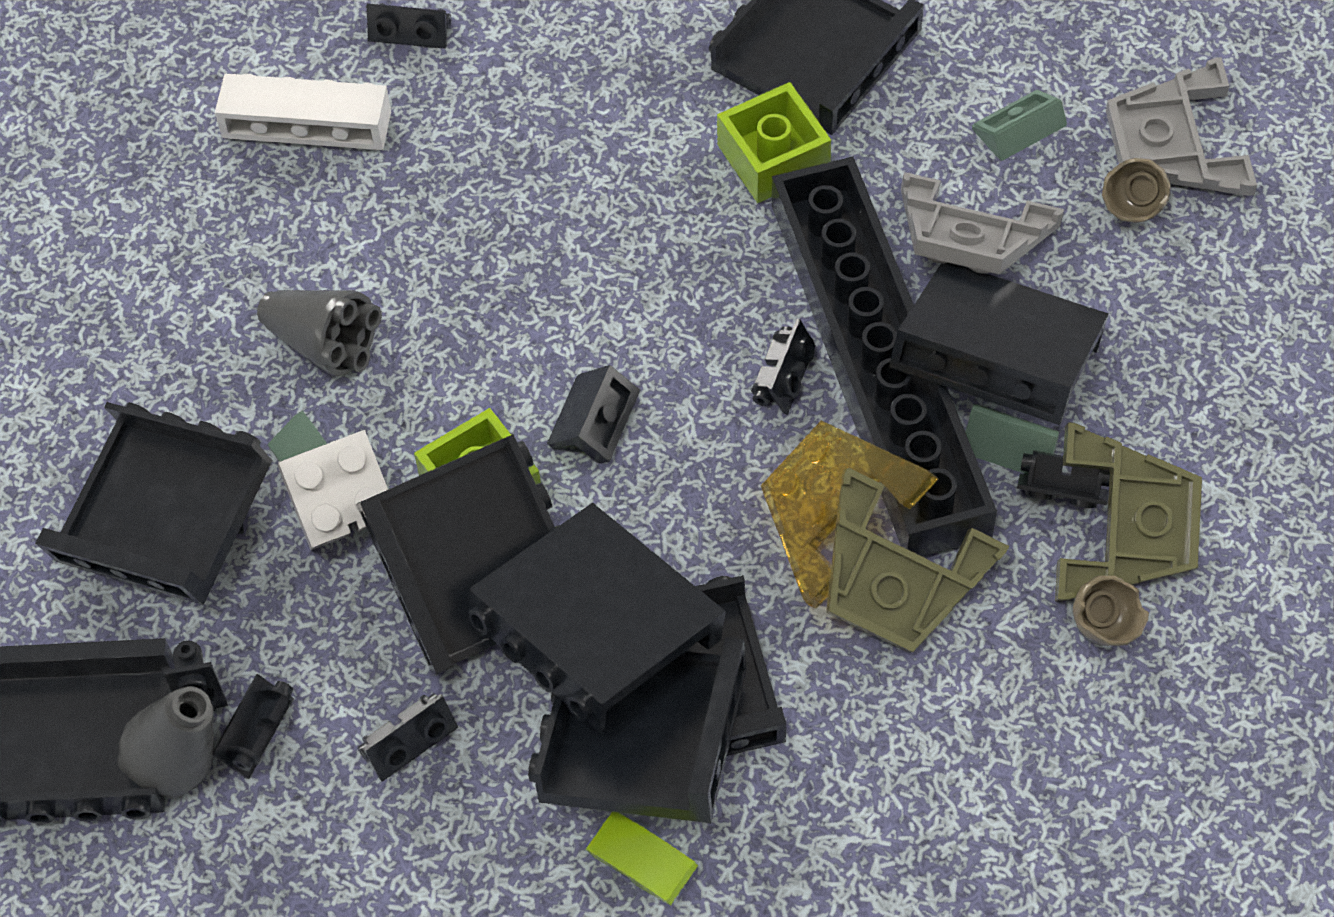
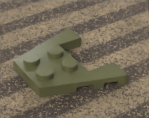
M1068 422L1065 425L1063 466L1110 471L1105 562L1058 559L1055 601L1063 602L1075 599L1079 588L1097 576H1116L1123 579L1124 582L1133 585L1197 569L1202 477L1149 454L1144 455L1127 448L1121 442L1107 436L1104 438L1085 430L1084 426L1077 423Z
M847 467L844 469L841 477L826 613L911 653L942 622L966 593L984 577L983 575L996 561L1003 557L1009 546L971 528L967 531L950 570L866 530V525L885 485Z

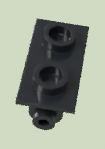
M385 3L366 4L368 41L446 49V29L450 30L451 14L446 13L444 9L434 10L385 5Z
M796 319L793 328L783 326L774 333L764 360L767 365H776V367L761 366L751 389L752 399L756 404L768 406L770 402H777L783 414L786 415L789 414L794 399L800 393L801 381L808 363L812 361L815 354L816 345L801 319Z
M1033 450V454L1023 453L1020 470L1029 472V475L1020 473L1017 489L1026 490L1025 494L1027 496L1040 500H1050L1052 495L1070 498L1071 504L1082 508H1096L1097 504H1108L1109 490L1102 489L1101 486L1109 487V470L1072 467L1071 474L1062 472V455Z
M194 641L180 642L173 652L174 669L163 670L171 692L185 687H195L208 695L213 712L216 708L228 706V701L212 663H203V654L199 644Z
M256 674L214 748L213 756L244 778L250 779L285 713L294 700L291 696L294 691L293 687L283 681H277L274 686L262 676Z
M433 693L429 697L423 694L420 700L397 715L400 720L399 724L394 726L389 721L369 736L365 735L362 738L364 743L359 745L357 749L367 763L370 762L381 782L459 728L442 694L437 696Z

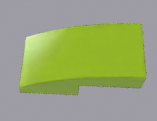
M611 812L586 848L594 858L625 875L636 886L670 906L698 867L696 862L619 812Z

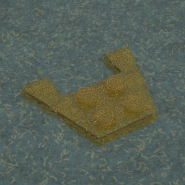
M822 420L760 485L802 598L807 605L815 609L828 597L831 564L818 550V546L836 528L841 477L844 469L849 467L877 482L881 481L893 496L908 509H911L938 480L928 470Z

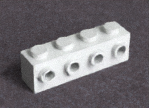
M224 74L215 115L222 138L383 150L391 107L386 85L345 83L332 80H305L292 77H264L252 74Z

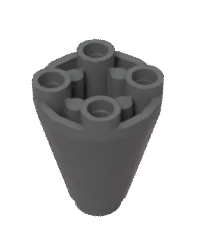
M277 290L276 292H267L261 298L257 309V316L266 329L320 369L335 376L348 375L352 371L362 372L368 366L370 361L369 349L374 339L375 329L381 322L382 312L379 306L372 304L369 297L355 290Z
M185 687L173 691L139 711L126 724L119 741V756L117 759L120 769L141 788H156L159 795L169 799L180 798L185 792L195 789L208 775L215 757L213 756V708L208 695L201 689Z

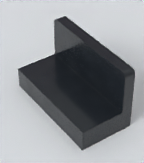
M611 365L579 374L572 385L547 445L554 450L575 445L599 464L609 462L640 389Z

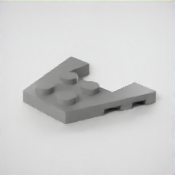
M1221 57L1208 60L1205 67L1193 72L1189 68L1178 72L1175 75V79L1156 86L1153 82L1107 100L1106 114L1119 164L1132 158L1151 159L1165 170L1171 184L1246 196L1255 195L1257 182L1249 155L1205 159L1189 101L1227 96L1229 82Z
M906 172L903 174L901 194L915 255L927 257L935 263L949 262L969 267L977 273L991 272L1000 275L1058 229L1062 222L1064 209L1031 201L1026 202L1020 220L937 202L936 199L939 194L941 180Z

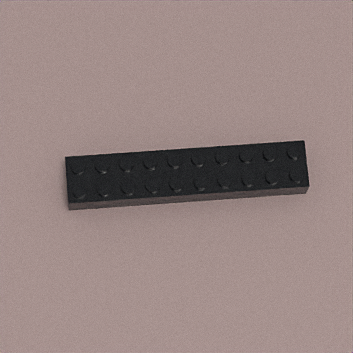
M854 157L772 176V209L875 480L885 485L881 496L900 546L920 556H926L961 546L967 531L971 528L993 538L997 509L948 388L889 367L897 331L914 305Z

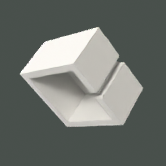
M365 430L278 463L279 471L310 550L349 536L351 532L348 524L355 522L354 526L357 532L367 529L356 503L388 490Z

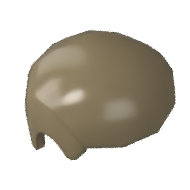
M1132 158L1121 162L1107 173L1104 178L1102 198L1107 210L1119 220L1132 223L1144 222L1154 218L1165 208L1171 194V183L1165 170L1151 159Z
M1116 576L1094 577L1079 588L1073 604V617L1080 633L1099 646H1123L1129 644L1142 635L1149 618L1148 611L1141 605L1139 590Z

